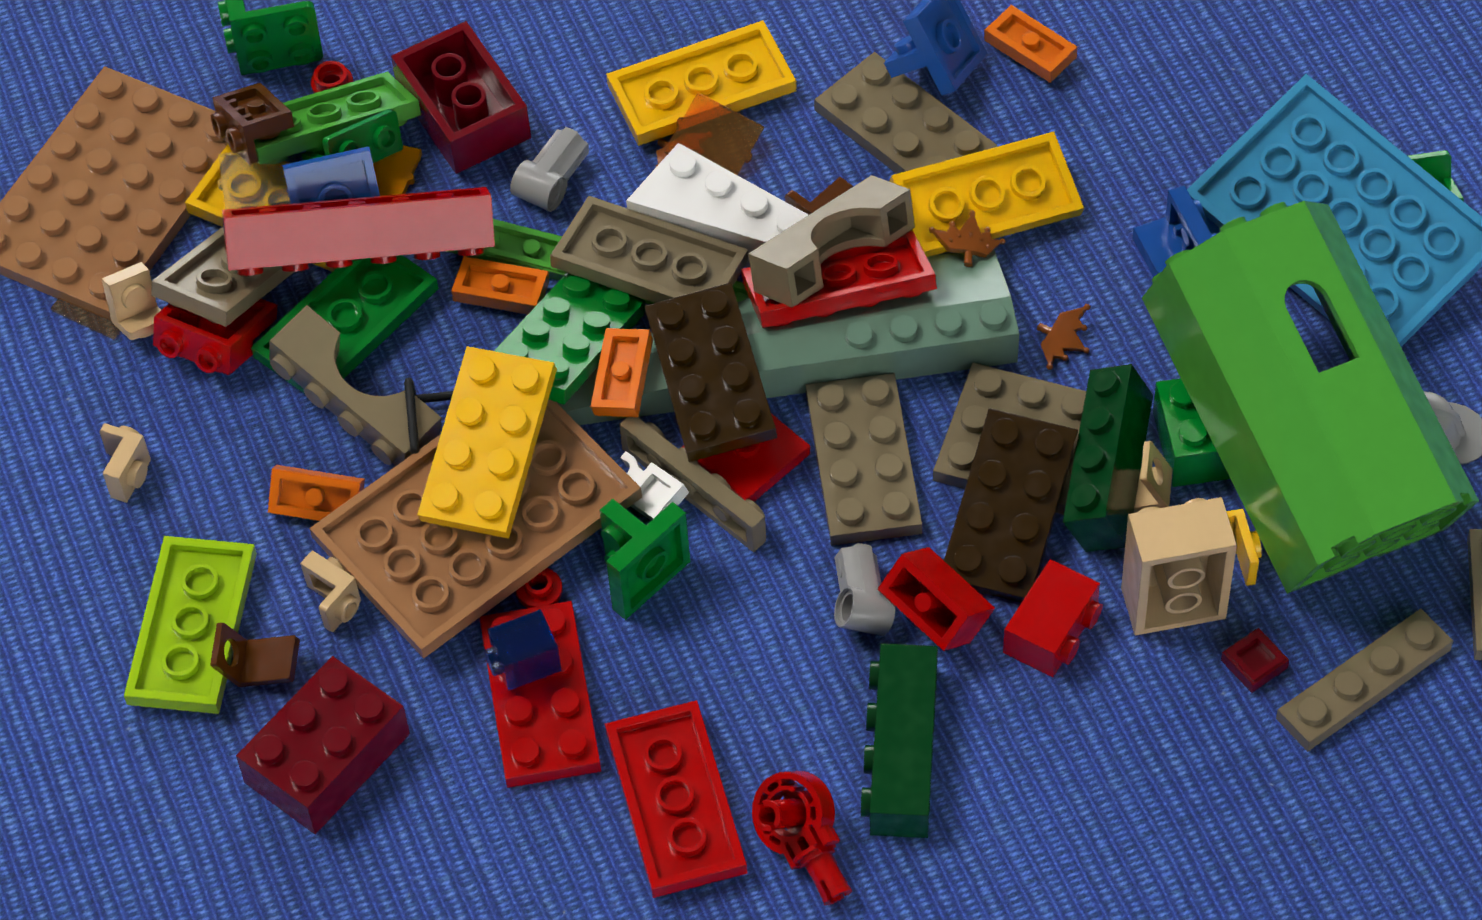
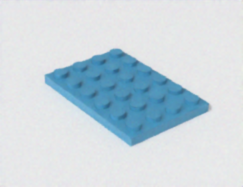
M1307 74L1187 189L1192 200H1198L1201 203L1205 216L1219 228L1239 217H1245L1246 221L1258 218L1263 210L1280 202H1285L1287 207L1302 201L1328 204L1401 347L1482 267V216ZM1296 284L1290 287L1329 320L1311 285Z

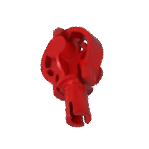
M806 771L779 772L764 780L754 796L752 805L753 824L761 841L772 851L783 854L791 870L802 867L807 869L824 905H831L845 898L844 895H849L852 889L832 855L835 852V844L839 843L840 839L833 828L835 807L827 786L820 778Z

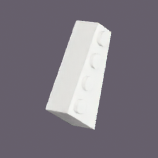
M680 143L670 151L626 200L627 209L746 248L748 253L808 216L805 212ZM749 257L745 267H750Z

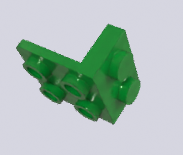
M243 0L217 1L222 27L231 25V28L223 29L228 54H237L241 75L263 73L268 70L294 65H306L323 58L313 2L301 1L246 11Z

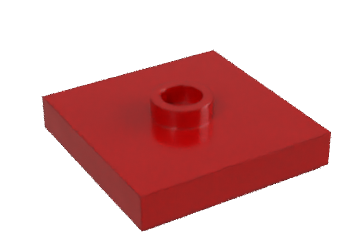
M772 413L778 438L697 460L698 464L710 474L717 473L722 476L730 485L731 490L744 500L750 499L755 502L810 455V445Z

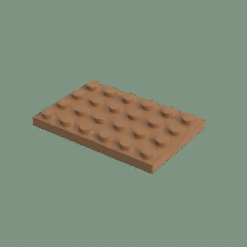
M104 66L0 201V275L111 321L102 278L140 262L150 271L189 219L191 214L187 212L186 200L228 144L223 138L219 139L213 130L211 114H214L215 110Z
M548 400L509 539L420 521L417 513L440 435L419 449L418 453L409 456L309 528L311 536L329 557L335 558L344 571L355 577L358 588L423 659L602 528L599 510L612 498L625 509L642 498L641 487L557 402Z

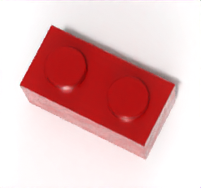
M930 547L901 554L878 587V590L943 651L971 643L995 610L992 604Z
M1050 559L1005 627L1003 653L1054 677L1062 663L1066 665L1071 663L1080 645L1078 637L1085 627L1092 629L1101 614L1103 604L1098 602L1100 583Z

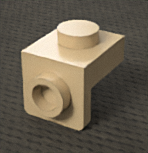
M104 423L99 432L106 453L112 457L103 471V476L110 497L127 503L135 488L138 489L143 485L151 458L144 436L128 426L115 427Z
M312 550L300 563L307 587L325 598L319 605L320 615L324 628L334 632L342 622L346 623L353 618L359 608L361 597L355 577L344 571L335 558L329 557L325 559Z

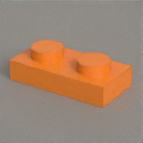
M1010 5L984 30V41L1049 83L1077 58L1076 45L1013 5Z
M463 256L451 290L452 298L455 302L528 315L545 297L549 284V274L545 270Z
M606 328L590 406L594 416L639 417L653 343L650 330Z
M276 465L272 468L268 513L320 521L364 489L365 479Z

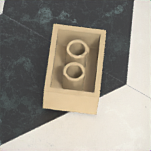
M1222 497L1208 500L1195 498L1181 505L1164 508L1146 507L1137 513L1128 514L1121 590L1135 636L1226 619L1237 544Z

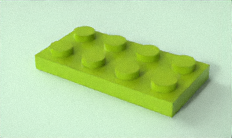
M164 536L124 692L127 705L219 714L227 678L210 665L217 623L224 622L237 633L239 631L257 555L254 544ZM227 640L224 647V655L227 663L231 665L233 649Z

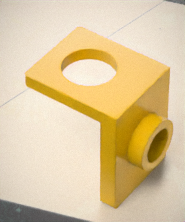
M1243 509L1226 511L1237 544L1236 554L1246 586L1256 585L1259 558L1262 557L1260 538L1256 531H1250Z

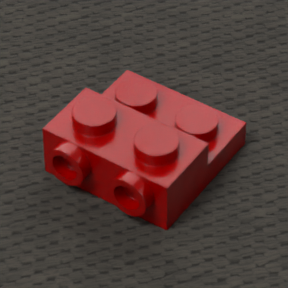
M260 299L225 327L212 323L208 319L185 309L174 307L169 303L154 316L153 346L157 347L159 352L167 358L182 357L195 362L197 367L205 373L219 372L229 376L253 355L251 349L253 340L277 320V305Z

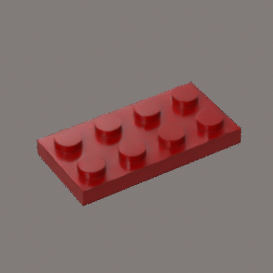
M913 231L907 232L886 247L860 246L842 250L831 255L820 264L824 287L793 308L754 292L750 267L741 269L743 284L762 328L785 326L792 321L815 316L827 317L837 311L855 307H872L881 301L899 297L912 298L919 296L923 292L937 289L935 272Z
M572 601L481 616L480 624L507 788L602 772Z
M695 700L605 723L606 735L653 898L748 874L746 860L698 701Z

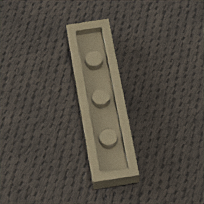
M627 417L620 423L622 450L634 456L645 468L652 462L683 483L689 491L685 499L752 552H755L766 542L765 514L754 501L742 499L731 490L730 485L722 476L717 473L710 474L698 464L697 460L689 462L685 448L680 447L678 449L670 443L655 424L651 422L645 423L637 417Z
M1419 609L1277 710L1276 719L1308 752L1449 652L1452 648L1453 640L1422 609Z

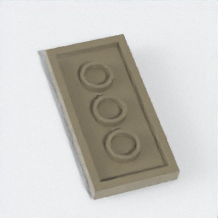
M876 52L869 55L814 99V110L896 174L997 147V144L906 75L902 74L891 78L884 65L886 60Z
M588 196L552 251L550 262L551 267L657 303L730 282L734 286L742 272L741 269L748 262V249Z
M895 373L805 384L831 546L922 534V520Z

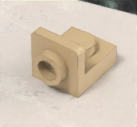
M140 262L102 278L112 323L130 340L151 336L154 328V316L161 309L157 306L156 298L151 296L152 280L149 269Z

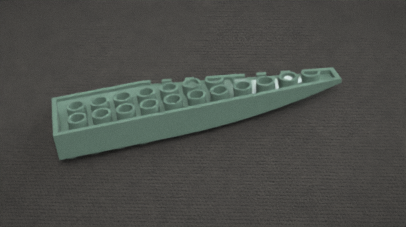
M995 250L986 258L973 255L971 267L964 266L963 253H947L927 257L936 275L937 289L923 292L919 296L912 298L899 297L881 301L872 307L850 308L837 311L827 317L815 316L792 321L785 326L762 328L750 298L738 302L766 398L806 393L805 384L895 373L896 380L968 370L971 368L972 363L985 366L1017 363L1019 329L1011 294ZM654 338L639 417L674 412ZM598 367L565 405L558 403L578 425L627 418L594 416L590 406Z

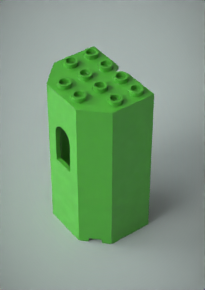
M1302 201L1288 207L1285 202L1274 204L1263 210L1258 218L1246 221L1245 217H1239L1227 222L1219 229L1220 232L1191 250H1184L1174 254L1165 261L1166 267L1152 278L1153 284L1143 295L1142 300L1287 594L1353 568L1369 558L1383 556L1445 531L1479 502L1328 204ZM1296 284H1308L1313 287L1350 361L1320 373L1318 372L1286 308L1285 294L1289 287Z

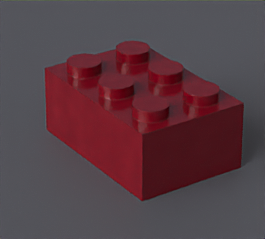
M467 21L391 56L395 79L419 100L421 116L417 118L455 174L531 139L527 105Z
M332 656L236 755L246 785L313 834H316L409 736L410 731L402 704Z

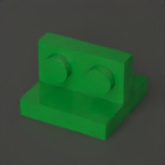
M613 498L599 510L612 609L625 620L691 562L686 512L673 502L647 525Z

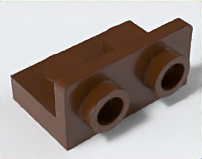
M261 83L212 97L215 113L211 114V123L216 136L219 139L223 138L229 144L231 151L234 154L238 153L249 165L258 162L254 143L255 139H272L280 135L281 131L294 127L292 112Z

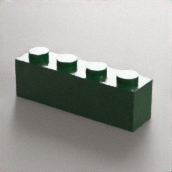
M1132 364L1092 369L1089 373L1063 523L1085 552L1125 548L1128 514L1134 513L1139 474L1142 466L1143 447L1147 436L1153 394Z
M881 643L880 660L870 661L869 690L878 691L877 703L867 704L866 731L875 732L874 745H865L864 774H872L871 788L862 787L861 817H870V835L928 838L938 646Z

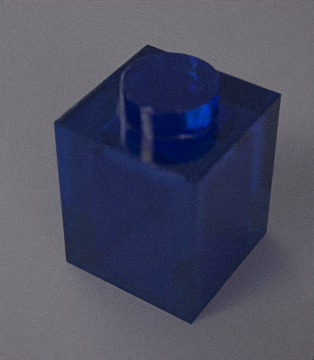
M541 609L488 629L491 647L484 650L485 657L493 676L502 674L508 691L562 671L558 646Z

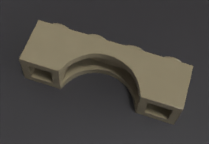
M871 175L748 253L754 292L793 308L824 287L820 264L831 255L842 250L860 246L886 247L915 228L910 189Z
M306 305L270 340L269 360L272 368L283 379L290 380L292 378L304 389L306 397L315 406L321 409L326 407L336 415L340 426L347 433L354 437L359 435L367 441L379 460L387 465L393 463L397 466L411 456L405 390L388 396H374L362 393L350 386L340 375L335 363L340 348V332ZM415 396L419 449H421L440 435L442 417Z

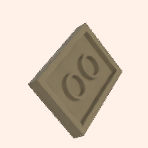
M221 227L153 279L151 296L168 302L174 307L182 308L204 317L212 323L226 327L294 272L282 271L281 266L264 267V273L252 276L238 275L237 270L229 271L226 262L224 230Z

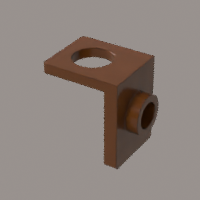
M224 622L217 623L210 665L238 687L293 682L300 639L295 635L246 640ZM227 640L233 649L231 665L227 663L224 655V647Z

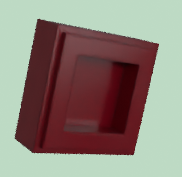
M1259 628L1223 651L1221 661L1251 693L1285 671L1289 665V659Z

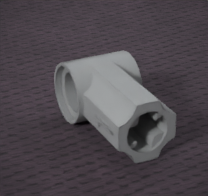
M571 128L557 129L533 161L526 159L518 166L511 181V194L549 212L554 211L564 198L569 178L588 155V143L582 139L577 131Z
M862 543L841 548L834 557L840 589L834 609L835 623L840 628L885 636L894 621L895 605L878 590L881 578L877 555L872 552V546Z

